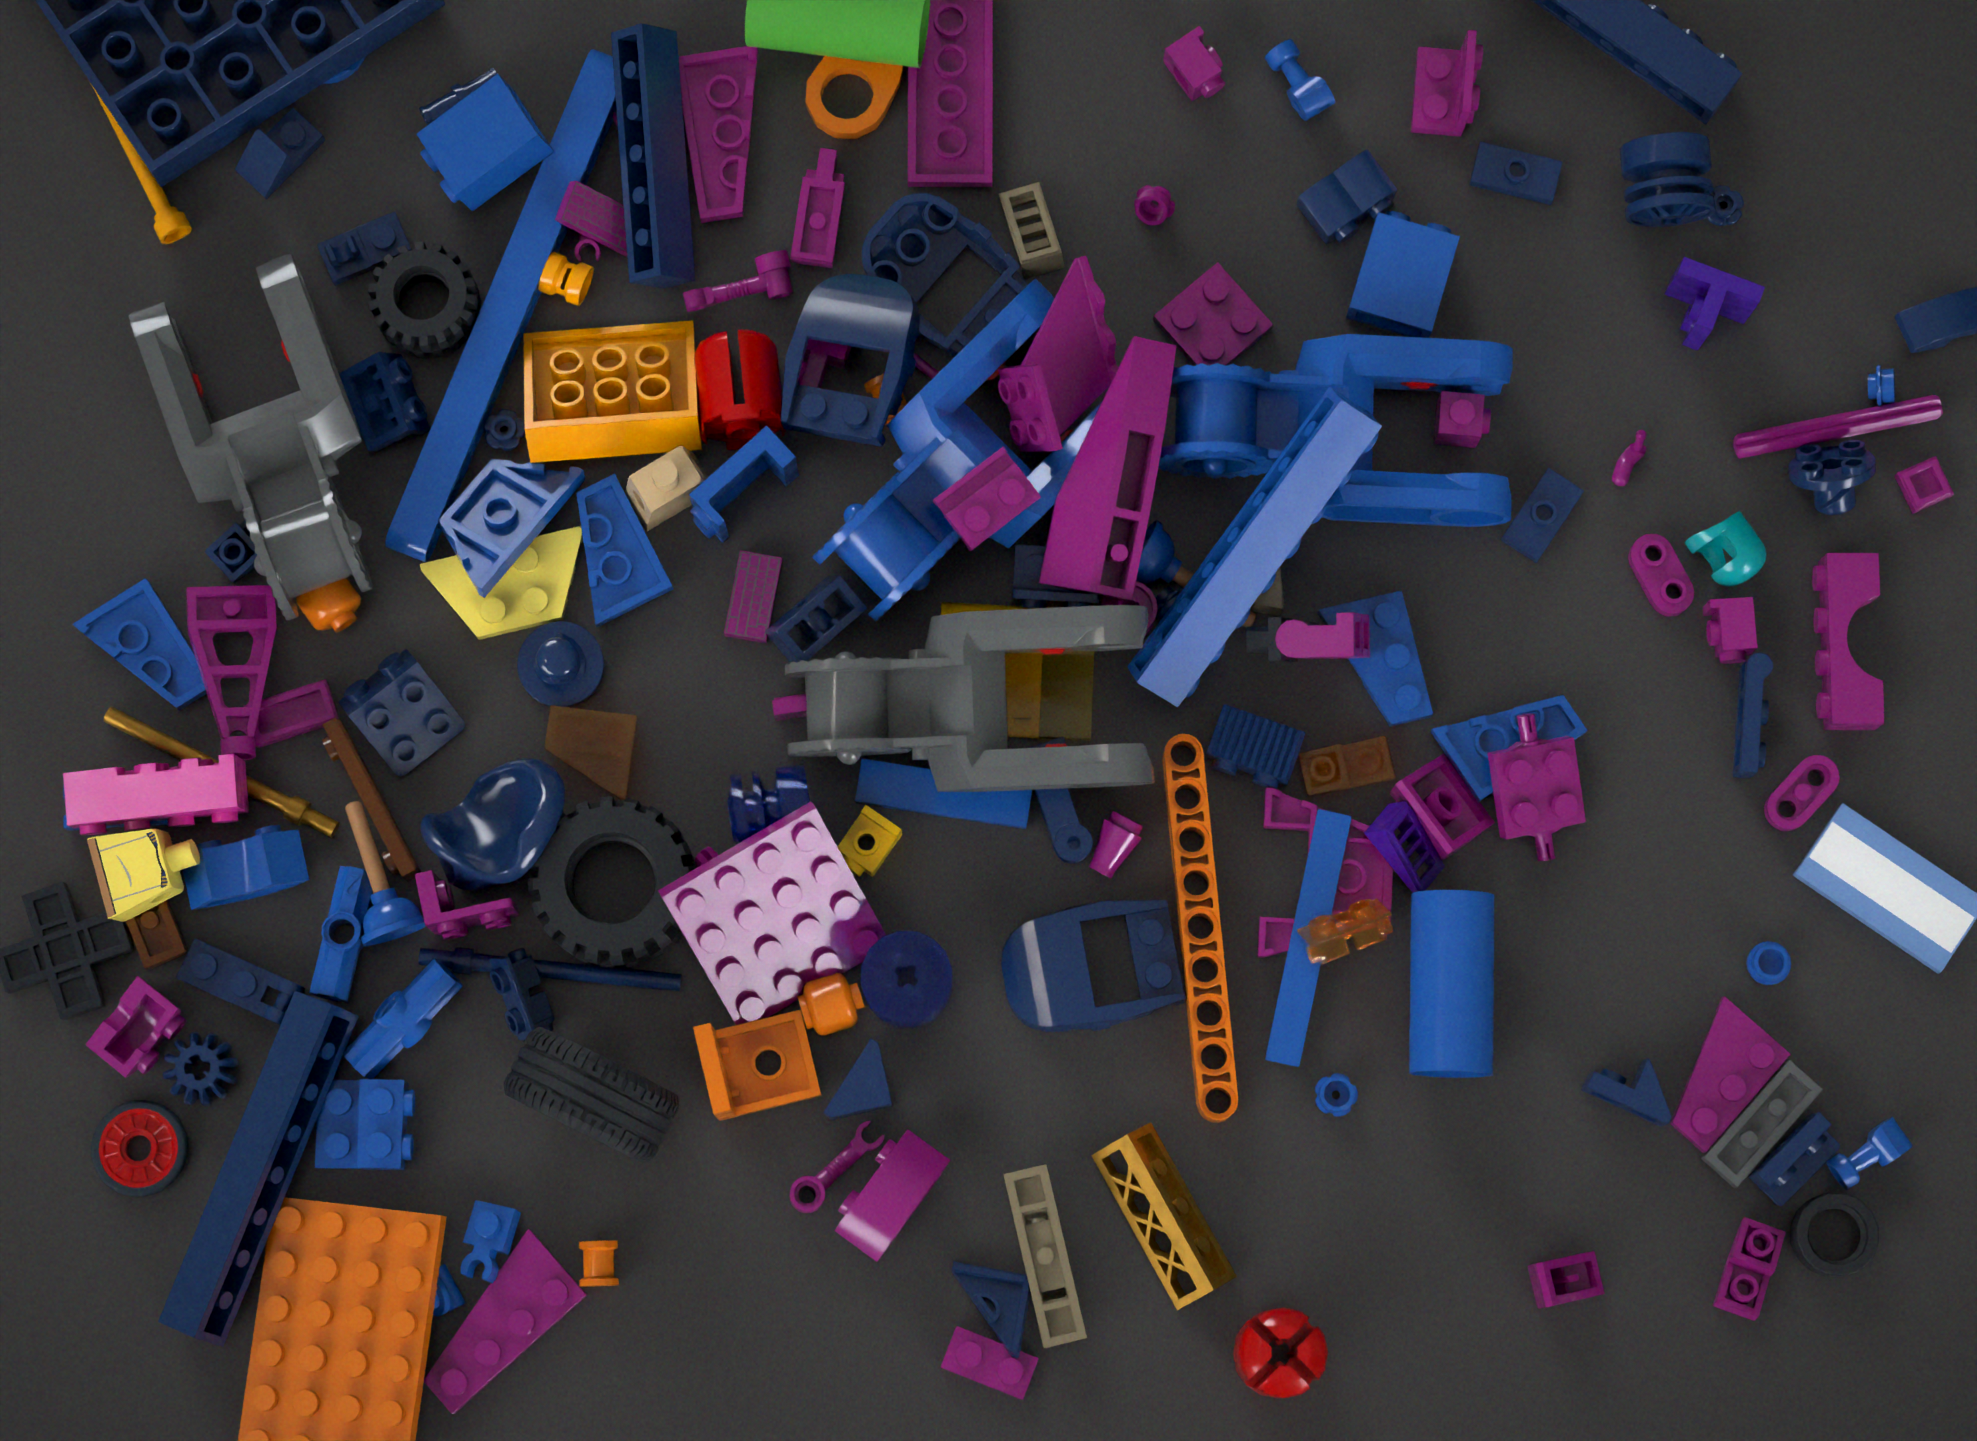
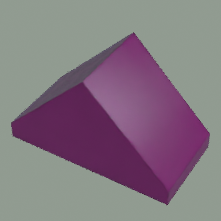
M1595 1251L1527 1266L1537 1309L1605 1294Z

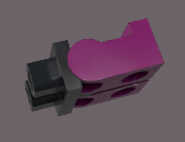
M1354 612L1336 613V625H1320L1315 622L1292 618L1268 617V626L1246 628L1247 653L1268 654L1269 661L1298 662V658H1370L1369 615Z

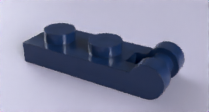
M1755 653L1742 664L1739 671L1733 777L1750 779L1758 773V768L1764 767L1766 760V743L1760 742L1761 725L1767 724L1769 715V701L1762 699L1764 678L1772 672L1773 661L1764 653Z
M195 938L176 976L177 979L279 1025L282 1023L294 991L304 993L305 990L303 986ZM270 987L280 991L273 1007L263 1003Z

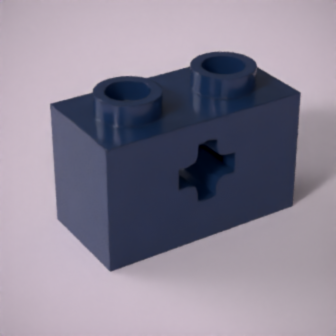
M840 575L828 576L764 632L790 663L792 661H808L862 614L867 607Z

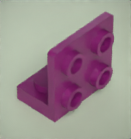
M1477 30L1467 31L1461 50L1418 47L1411 120L1412 133L1461 137L1466 123H1473L1474 111L1478 110L1480 99V85H1473V83L1476 82L1477 70L1481 69L1483 58V44H1476Z
M432 870L415 874L425 926L435 935H442L443 940L466 936L469 934L468 928L485 925L486 930L504 928L512 925L511 918L520 916L519 908L511 898L455 910L450 885L446 884L445 879L440 880Z

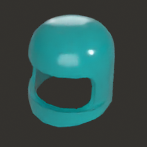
M1740 510L1719 524L1694 534L1684 542L1692 554L1699 552L1706 558L1713 570L1712 579L1726 587L1737 586L1749 580L1760 571L1766 561L1767 553L1763 542ZM1723 549L1733 558L1727 564Z

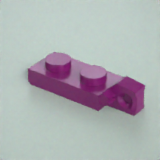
M820 148L817 170L807 169L806 176L802 178L791 250V263L833 268L845 192V174L835 173L838 155H836L837 150Z

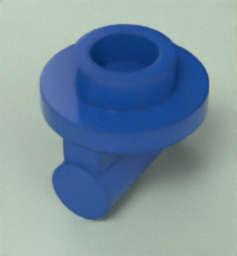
M446 1264L441 1265L439 1268L433 1316L436 1317L448 1311H453L466 1303Z

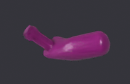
M1644 430L1636 432L1635 443L1630 444L1618 458L1612 475V482L1615 485L1625 486L1629 481L1633 466L1646 454V447L1643 443L1647 434Z

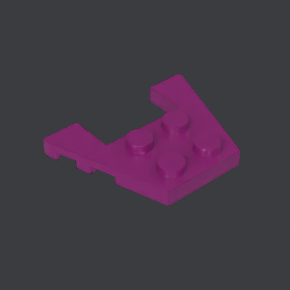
M1266 787L1263 828L1308 831V858L1318 809H1324L1308 801H1301L1286 795L1275 788ZM1351 819L1326 941L1384 926L1391 922L1393 868L1364 834L1369 825ZM1259 917L1257 958H1265L1288 951L1294 919Z

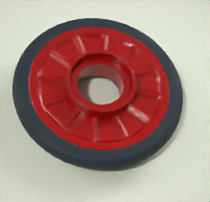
M148 1100L129 1101L110 1110L97 1125L91 1142L92 1162L100 1179L112 1190L132 1197L153 1195L172 1184L184 1167L188 1151L187 1136L178 1117L165 1106ZM137 1136H145L151 1144L149 1156L141 1161L133 1160L128 1154V1144Z

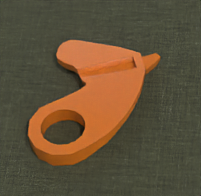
M824 56L807 80L806 107L816 127L837 139H858L876 130L885 118L900 87L903 66ZM846 74L859 76L868 82L873 90L871 105L863 114L856 118L843 119L835 117L826 110L821 98L824 88L837 76Z

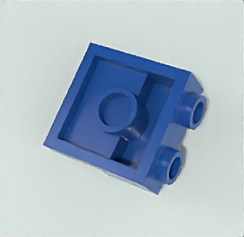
M382 1079L332 1080L317 1117L315 1168L405 1170L406 1160L413 1159L414 1151L413 1134H407V1116H414L415 1090H408L409 1082L405 1080Z

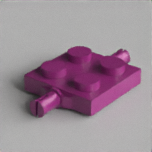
M1526 713L1516 716L1520 741L1507 749L1487 753L1500 838L1507 840L1525 835L1534 836L1537 861H1548L1549 859L1553 860L1556 858L1552 833L1562 827L1586 822L1574 737L1570 736L1549 740L1538 738L1535 714Z

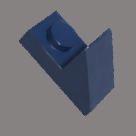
M292 108L267 134L259 128L254 132L235 170L267 199L325 141V138L297 110Z
M1649 1058L1641 1062L1630 1087L1625 1085L1627 1079L1624 1076L1602 1068L1601 1073L1593 1071L1587 1075L1581 1089L1582 1091L1660 1127L1669 1123L1671 1113Z

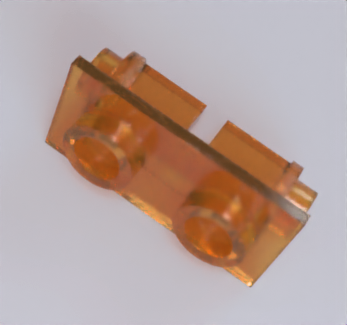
M1363 899L1351 904L1349 910L1334 916H1318L1312 919L1308 926L1298 929L1297 932L1309 945V947H1306V952L1312 964L1320 962L1323 965L1350 954L1346 942L1347 938H1353L1357 950L1387 940V935L1393 933V927L1388 918L1391 916V911L1378 899Z

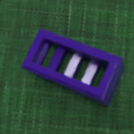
M1406 801L1389 803L1364 832L1412 893L1425 891L1445 867L1415 812ZM1398 828V830L1400 831V833H1399V835L1396 837V835H1395L1394 832H1395L1396 829ZM1407 840L1410 844L1404 850L1402 844ZM1416 851L1419 855L1411 863L1409 858ZM1425 862L1428 865V868L1421 875V877H1419L1417 874V870Z

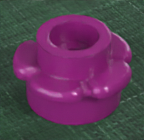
M1146 185L1137 191L1136 195L1138 198L1134 201L1135 213L1142 222L1148 225H1159L1167 217L1173 215L1175 202L1171 200V193L1166 188ZM1151 201H1157L1158 205L1152 203Z

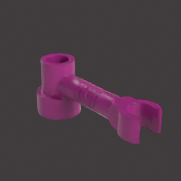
M780 250L756 257L754 260L758 276L747 278V280L743 279V281L731 282L730 284L727 283L726 285L698 288L683 292L687 312L698 311L714 306L717 303L729 301V299L733 300V298L737 299V297L741 298V296L745 297V295L749 296V294L753 295L767 291L769 300L792 295L794 292L788 270L792 267L788 252Z
M865 1121L859 1125L855 1138L833 1161H830V1164H827V1167H824V1170H821L815 1177H800L792 1184L789 1199L797 1211L812 1213L818 1210L825 1199V1191L867 1151H874L881 1146L884 1135L871 1144L866 1143L862 1139L861 1134L870 1125V1121ZM803 1190H809L813 1193L815 1199L811 1203H803L799 1199L798 1194Z

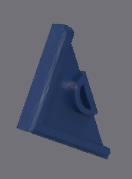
M953 1261L952 1273L1011 1357L1019 1359L1031 1294L1027 1275Z

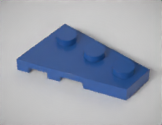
M615 473L576 492L596 627L673 590V586Z
M1402 590L1318 610L1317 614L1324 625H1336V613L1354 612L1369 615L1370 658L1348 659L1390 727L1433 716Z
M1564 695L1514 707L1510 710L1487 716L1471 718L1468 721L1431 729L1430 732L1479 803L1493 794L1487 753L1507 749L1520 741L1517 715L1535 714L1537 737L1540 739L1549 740L1570 736L1576 740L1588 731Z

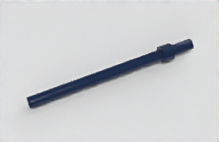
M456 947L455 951L420 948L419 965L427 966L435 958L447 968H452L453 973L471 975L472 971L491 972L493 969L489 959L507 956L474 953V949ZM533 959L538 975L541 978L680 992L682 974Z

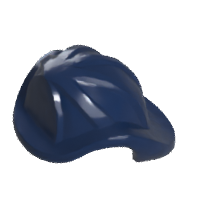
M533 758L512 760L478 777L464 800L453 809L441 814L429 813L425 815L420 826L423 840L431 851L438 856L448 882L463 890L476 891L502 883L513 882L522 877L541 856L559 823L565 803L563 780L558 772L544 761Z

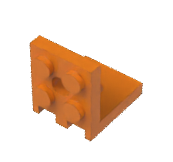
M801 1010L715 1030L711 1023L693 1027L713 1114L719 1121L822 1096ZM765 1051H774L781 1058L779 1071L770 1076L761 1074L756 1068L758 1056Z

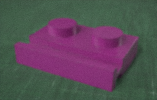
M1002 447L932 501L945 515L944 517L971 551L1040 499L1041 496L1018 465L1013 462L1005 448Z

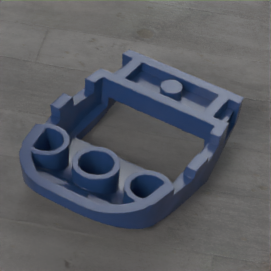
M913 193L894 202L869 230L862 246L864 271L867 276L889 279L902 285L911 294L916 303L966 246L1001 276L947 337L919 313V336L952 357H955L1028 284L1017 272L1020 265L1009 252L1006 253L991 237L992 233L980 222L978 224L974 223L959 213L957 207L939 196L929 193Z
M844 274L831 277L814 288L801 313L786 354L781 411L783 429L883 447L886 438L882 434V430L888 416H896L903 400L901 397L908 377H912L916 364L914 347L915 339L919 336V309L914 298L902 285L879 277ZM813 339L889 353L879 399L799 385L798 378L808 340Z
M1098 901L1070 906L1069 908L1026 921L1018 926L1007 938L1001 955V967L1007 1000L1015 1016L1028 1027L1044 1032H1068V1030L1092 1029V1031L1151 1015L1152 1011L1176 1003V1006L1184 1004L1186 998L1173 937L1168 901ZM1124 914L1140 1000L1095 1007L1080 922Z

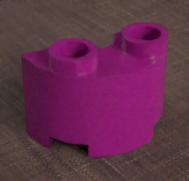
M137 976L120 998V1003L115 1011L100 1024L85 1045L125 1078L137 1070L144 1075L158 1062L161 1056L157 1051L166 1038L169 1040L175 1038L185 1026L187 1019L180 1015L181 1010L145 980Z

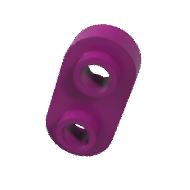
M1646 534L1638 538L1630 548L1628 560L1651 606L1659 614L1669 617L1680 615L1691 605L1694 598V587L1672 545L1666 538L1658 534ZM1646 549H1656L1660 555L1659 560L1650 561L1645 555ZM1666 587H1677L1680 597L1678 599L1669 598L1666 594Z
M1812 755L1801 761L1767 798L1764 805V813L1769 824L1781 831H1792L1803 825L1837 788L1840 776L1836 764L1828 757L1822 755ZM1809 772H1816L1820 775V786H1813L1809 783ZM1780 803H1788L1792 807L1793 813L1791 817H1784L1780 814Z

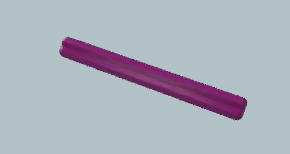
M1931 395L1740 433L1733 438V447L1738 458H1745L1806 444H1815L1936 420L1943 414L1939 396Z

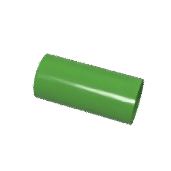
M747 0L745 43L748 47L920 68L927 39L930 0Z

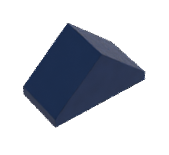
M872 1038L823 1112L829 1119L835 1120L892 1107L879 1043Z

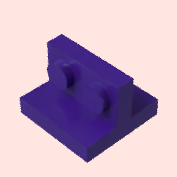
M1684 257L1671 276L1664 295L1691 304V306H1688L1680 326V330L1686 331L1682 345L1698 351L1713 330L1718 315L1744 324L1760 303L1765 287Z

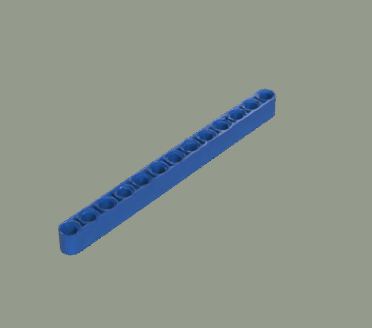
M591 49L585 59L551 140L550 146L554 152L543 159L391 522L385 541V547L423 562H428L442 533L439 519L455 502L484 432V422L492 413L522 341L523 333L527 329L542 293L538 290L545 263L552 252H559L569 228L555 221L569 182L578 181L587 185L612 125L613 112L617 113L613 56Z

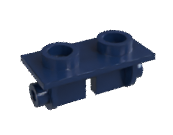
M519 948L509 952V957L490 958L489 961L493 969L490 972L491 982L495 990L504 999L508 1010L505 1012V1019L510 1031L517 1036L518 1040H525L528 1033L538 1027L553 1031L552 1022L555 1018L545 991H540L530 996L527 990L541 983L532 955L526 954L525 948Z

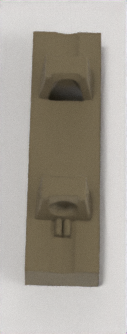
M1047 1164L1003 1174L1043 1347L1048 1348L1087 1339ZM1064 1288L1057 1292L1043 1294V1292Z

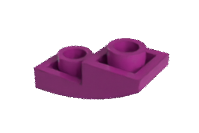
M1746 1217L1742 1219L1721 1276L1713 1303L1714 1307L1752 1321L1759 1317L1770 1276L1775 1272L1786 1234L1785 1231Z

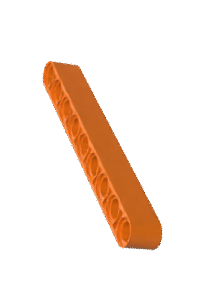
M1182 733L1173 736L1167 742L1163 752L1162 764L1196 1105L1198 1112L1204 1119L1209 1122L1219 1123L1227 1120L1235 1112L1238 1106V1090L1204 753L1202 745L1196 737ZM1186 746L1193 752L1194 762L1187 766H1179L1172 760L1171 751L1175 747ZM1184 788L1193 790L1198 796L1199 804L1191 809L1180 807L1175 800L1176 792ZM1187 831L1198 833L1203 840V847L1196 852L1184 850L1179 842L1180 835ZM1191 874H1199L1207 882V891L1201 895L1188 893L1183 884L1184 878ZM1203 917L1207 919L1212 927L1211 935L1203 939L1192 936L1188 929V922L1192 918ZM1200 960L1211 962L1216 969V977L1209 982L1197 980L1192 972L1193 964ZM1211 1003L1219 1009L1220 1021L1216 1025L1206 1026L1198 1020L1196 1013L1197 1008L1201 1004ZM1210 1046L1219 1048L1225 1057L1224 1065L1216 1070L1205 1067L1201 1060L1202 1050ZM1213 1090L1224 1092L1229 1099L1227 1111L1220 1114L1211 1112L1205 1103L1207 1093Z

